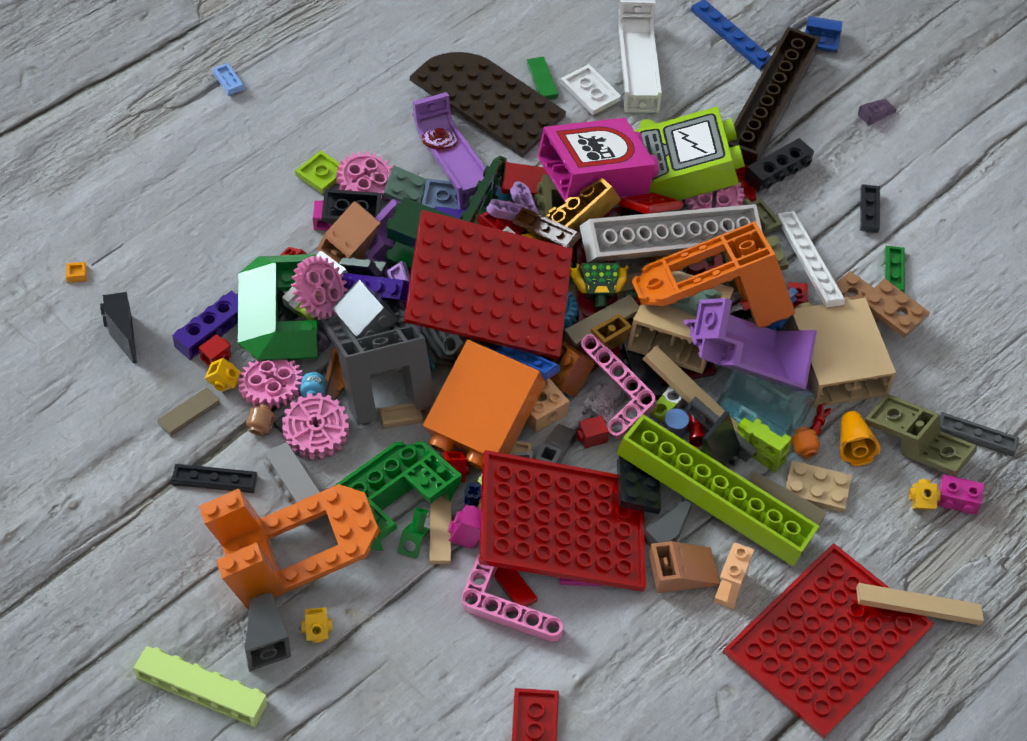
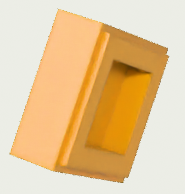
M86 262L66 263L67 282L87 281Z

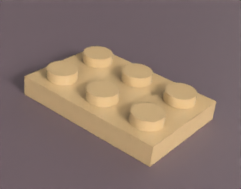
M792 460L785 488L818 507L844 513L852 475Z

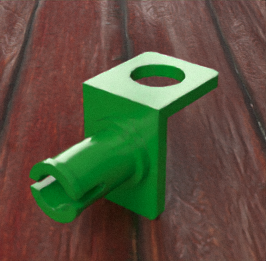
M415 508L412 523L402 531L398 547V553L415 559L419 555L422 539L430 531L429 528L424 527L428 511L423 508ZM405 541H413L415 550H406L404 546Z

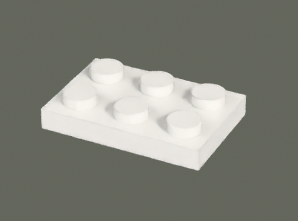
M589 64L561 78V84L592 115L621 101V95Z

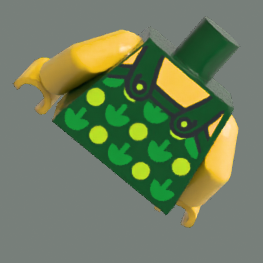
M582 263L579 271V264H576V268L570 269V277H572L581 293L585 294L587 299H595L596 309H604L607 307L606 298H613L615 293L620 292L624 286L628 265H625V268H621L619 263Z

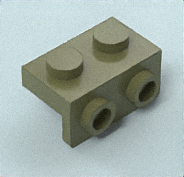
M748 198L744 200L743 205L756 204L764 236L782 227V222L762 199L752 203Z

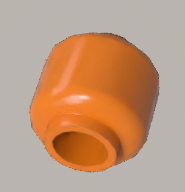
M807 427L796 429V433L791 437L795 454L802 456V458L816 455L818 453L817 450L820 448L816 432L813 429H807Z

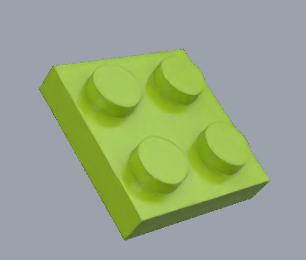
M320 150L297 168L295 175L323 194L325 189L331 188L337 182L336 173L340 163Z

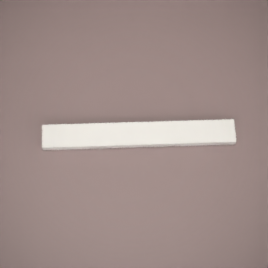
M795 211L778 213L777 218L782 222L781 228L825 307L845 305V298Z

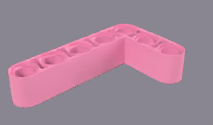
M586 335L581 342L586 355L632 399L609 421L607 426L609 433L614 439H623L642 414L648 416L656 408V397L608 347L603 345L594 335ZM590 342L597 343L594 349H587V345ZM603 356L610 357L607 363L600 362ZM619 369L624 370L622 376H614L615 371ZM631 383L638 384L637 389L634 391L628 390V386ZM645 397L652 398L651 403L648 405L642 404V400ZM630 411L638 412L637 416L633 419L627 417ZM622 425L623 429L619 433H614V426Z
M478 555L462 594L463 609L469 614L546 641H559L563 636V624L560 619L487 593L497 567L479 564ZM477 579L485 580L482 585L474 583ZM469 598L478 600L472 605L466 602ZM490 605H495L498 608L497 610L490 612L487 610V607ZM510 612H515L518 614V616L514 619H510L507 617V614ZM530 619H536L538 624L530 626L527 622ZM556 626L559 630L556 633H550L548 628Z

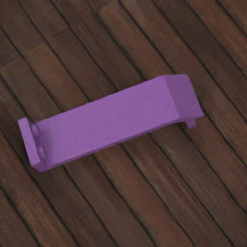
M445 92L412 101L414 111L412 115L420 139L455 188L459 209L468 208V201L471 195L474 196L476 194V185L479 180H483V173L486 167L455 126L451 116L449 95ZM433 129H437V130H438V131L433 132V136H430V132H431V131H434ZM447 130L448 132L450 131V133H454L457 138V141L453 145L448 147L443 146H446L449 143H451L454 140V136L452 137L451 141L448 140L446 144L444 143L443 145L438 146L427 143L425 140H423V138H425L424 134L427 131H429L427 134H429L428 138L430 141L441 139L437 140V143L442 142L446 138H450L449 134L446 132Z

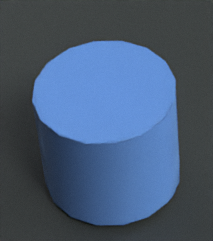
M671 409L665 415L663 427L682 439L687 431L689 417L681 409Z

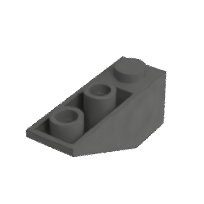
M557 424L543 442L535 459L561 464L576 435V430Z
M683 499L673 510L663 513L658 521L649 523L645 528V542L650 547L652 543L677 542L693 502Z

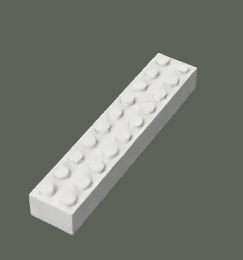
M756 204L589 219L579 226L587 263L672 255L756 221L762 231Z

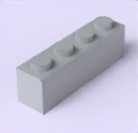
M287 442L265 452L266 461H264V466L268 473L272 472L274 475V482L278 488L281 487L283 489V495L288 503L294 504L319 493V490Z

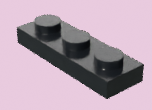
M862 184L860 188V231L878 233L880 229V186Z

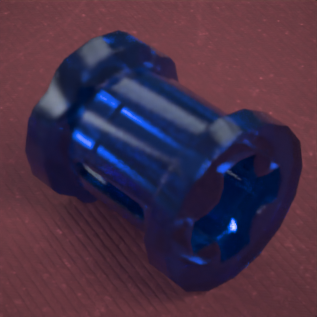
M469 483L466 485L464 490L465 505L475 507L479 505L478 501L481 499L482 489L480 484Z

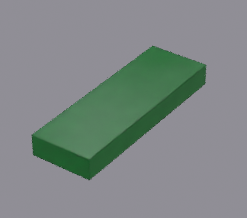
M544 56L527 59V66L537 92L549 100L558 98V92Z
M886 246L885 279L905 293V248Z

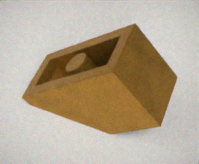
M618 313L592 328L590 332L603 345L612 350L626 341L632 326Z

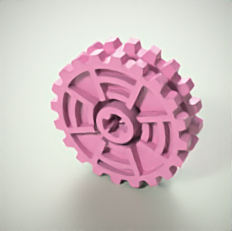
M308 393L306 398L300 396L298 397V402L292 401L290 403L291 408L285 410L286 417L282 418L283 437L287 440L288 445L292 446L294 454L299 452L301 458L309 456L310 460H314L315 457L324 460L326 455L332 457L335 450L339 452L342 449L341 444H346V436L349 435L348 414H345V407L339 406L340 401L337 399L331 400L330 395L322 397V393H317L316 396Z

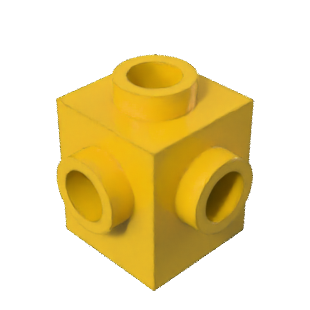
M222 358L211 363L204 379L211 383L215 389L224 392L236 387L241 371L234 364Z
M919 479L918 483L912 484V488H909V500H912V509H937V501L940 500V489H937V484L931 483V480Z
M327 607L305 609V620L301 621V632L306 634V641L311 640L313 643H320L324 639H329L328 632L333 630L332 618L327 619Z

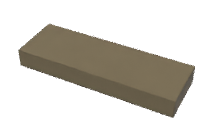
M205 388L159 418L158 424L169 436H172L219 405V399L208 388Z

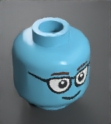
M317 372L305 374L301 381L300 395L306 398L308 393H311L313 396H316L317 393H322V397H324L327 386L326 378Z

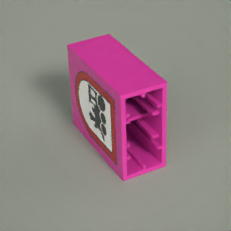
M626 118L547 126L543 128L537 157L564 202L570 197L580 195L581 190L600 178L608 182L619 197L648 194L652 177L658 175L659 164L656 156L649 154L643 145L641 134L633 130Z

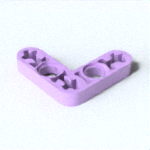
M518 181L514 183L510 190L514 203L492 199L486 208L491 216L513 221L522 207L539 214L528 186Z

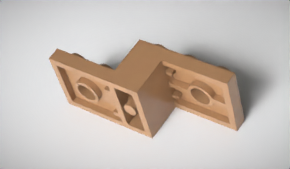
M850 271L836 282L843 297H849L851 300L866 298L875 322L877 323L881 320L903 338L929 317L930 312L885 278L873 288ZM854 292L857 296H850L848 293ZM897 312H904L906 316H901Z

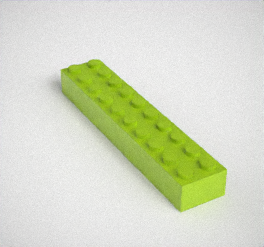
M643 414L623 437L616 452L619 456L793 567L819 528V525Z

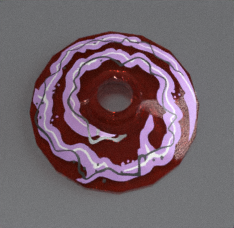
M443 128L429 130L421 137L422 143L425 146L437 150L452 148L458 142L457 136L453 132Z

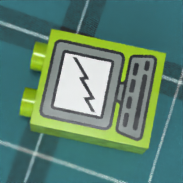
M718 106L634 130L641 134L643 145L650 155L656 156L659 164L658 175L652 177L648 193L654 192L677 200H683L739 184L735 169L745 167L739 145L729 148L728 142L737 140L732 118L722 121Z

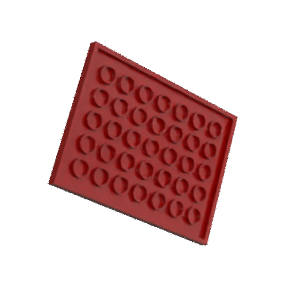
M422 210L403 322L558 359L561 353L573 249Z
M485 450L482 457L479 564L643 592L646 589L644 511L619 506L617 474Z
M834 543L723 650V653L823 739L934 625L924 615L858 604L856 590L858 583L890 587Z

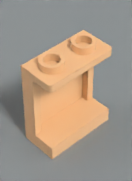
M733 543L720 575L722 580L714 598L715 603L734 609L747 577L754 549Z

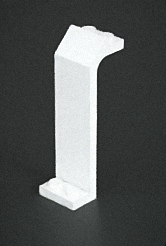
M620 0L618 34L625 89L624 112L660 113L662 90L654 37L655 0Z

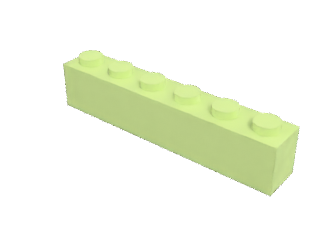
M146 646L133 667L136 678L253 727H256L267 707L266 695L261 690L245 687L240 681L226 679L218 672H209L199 664L192 665L187 663L177 655L170 656L157 647L151 648Z

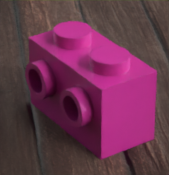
M943 474L938 487L940 489V500L937 501V506L977 515L982 504L984 483Z
M465 505L461 512H457L455 520H451L447 532L450 533L449 541L470 549L476 545L480 539L481 510L479 508Z

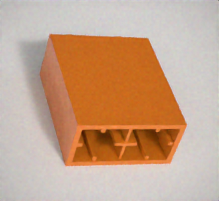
M467 339L422 425L432 437L428 444L442 453L443 451H453L454 447L468 453L466 462L481 471L482 457L485 450L510 454L546 384L540 371Z

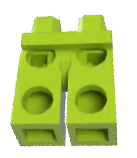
M745 417L742 419L737 427L739 430L738 434L757 449L752 458L776 473L787 460L792 438L786 434L782 437L777 435L767 425L762 424V421L758 418L754 422Z

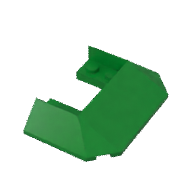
M317 254L258 256L238 274V345L251 353L252 357L257 361L318 359L317 320L278 322V291H289L292 287L291 284L296 282L291 277L296 275L293 270L298 268L297 264L306 258L317 257Z
M416 441L415 444L394 442L336 485L340 484L366 494L380 530L377 538H374L370 546V551H384L381 540L396 530L397 526L382 511L412 488L430 504L441 496L450 502L462 479V475L424 441Z

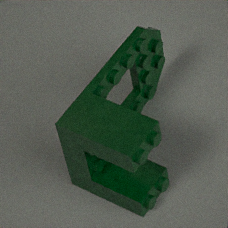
M498 156L493 159L490 166H486L483 173L484 178L482 181H478L475 189L476 194L474 196L471 195L467 204L468 209L462 212L460 220L479 224L476 221L478 216L487 212L486 208L492 199H498L499 196L495 194L498 186L502 187L507 158ZM403 197L401 203L396 204L394 216L392 219H388L385 227L387 229V238L394 240L393 248L388 249L385 256L387 268L390 269L403 261L406 263L411 276L422 210L452 218L456 217Z

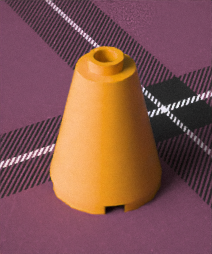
M856 411L846 412L841 417L840 457L843 462L851 463V466H863L874 461L873 458L880 454V443L860 413Z

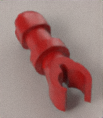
M826 403L817 406V413L813 419L814 424L810 427V429L816 432L817 437L820 435L821 426L825 424V418L831 412V407L824 409Z

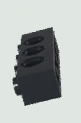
M798 138L749 165L744 180L758 193L764 189L767 190L773 184L783 181L787 176L794 175L801 168L808 167L812 163L814 150L801 138Z

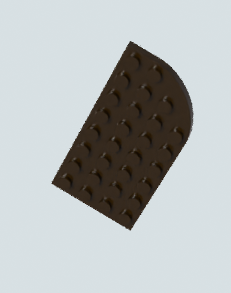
M467 52L440 54L427 60L410 75L409 81L431 96L447 92L450 108L522 158L541 140L544 127L556 126L566 116L564 109L491 60L477 54Z

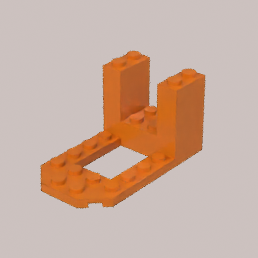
M756 221L647 264L642 269L643 273L641 276H635L632 280L642 305H672L677 303L678 300L695 296L698 292L712 289L723 282L735 280L739 294L743 301L747 300L752 317L758 328L767 327L773 322L787 319L791 315L796 314L777 257ZM723 251L725 252L728 263L676 283L671 272L680 271L688 265L700 263L703 259L717 256Z
M340 484L263 518H260L239 488L199 506L204 524L222 545L225 553L224 557L216 560L221 577L247 609L250 608V600L260 594L272 592L273 597L276 598L367 558L371 550L370 546L380 532L366 494ZM327 514L338 545L280 570L270 539Z

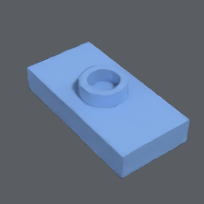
M229 63L212 69L213 75L228 96L245 90L244 84Z

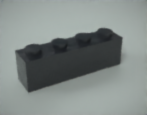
M629 333L626 341L619 345L620 354L622 355L621 361L653 392L658 401L664 394L658 374L643 360L645 355L627 350L630 338ZM630 384L632 386V391L637 389L638 384ZM645 397L642 400V404H650L652 398Z

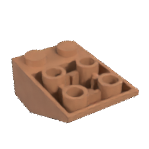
M353 202L324 234L317 250L319 252L322 251L338 264L342 258L354 257L362 260L381 222L357 202Z
M674 541L651 544L649 560L657 593L720 585L711 547Z

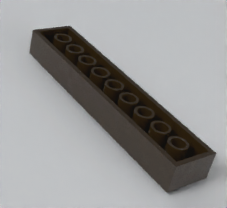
M787 27L734 123L737 140L728 142L729 148L737 145L740 146L744 165L749 166L761 159L817 54L820 42L819 37Z

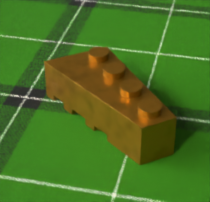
M600 178L581 190L580 195L566 199V203L557 209L555 207L548 211L549 214L544 217L573 229L581 235L580 225L589 219L602 218L621 199L614 188L603 178Z

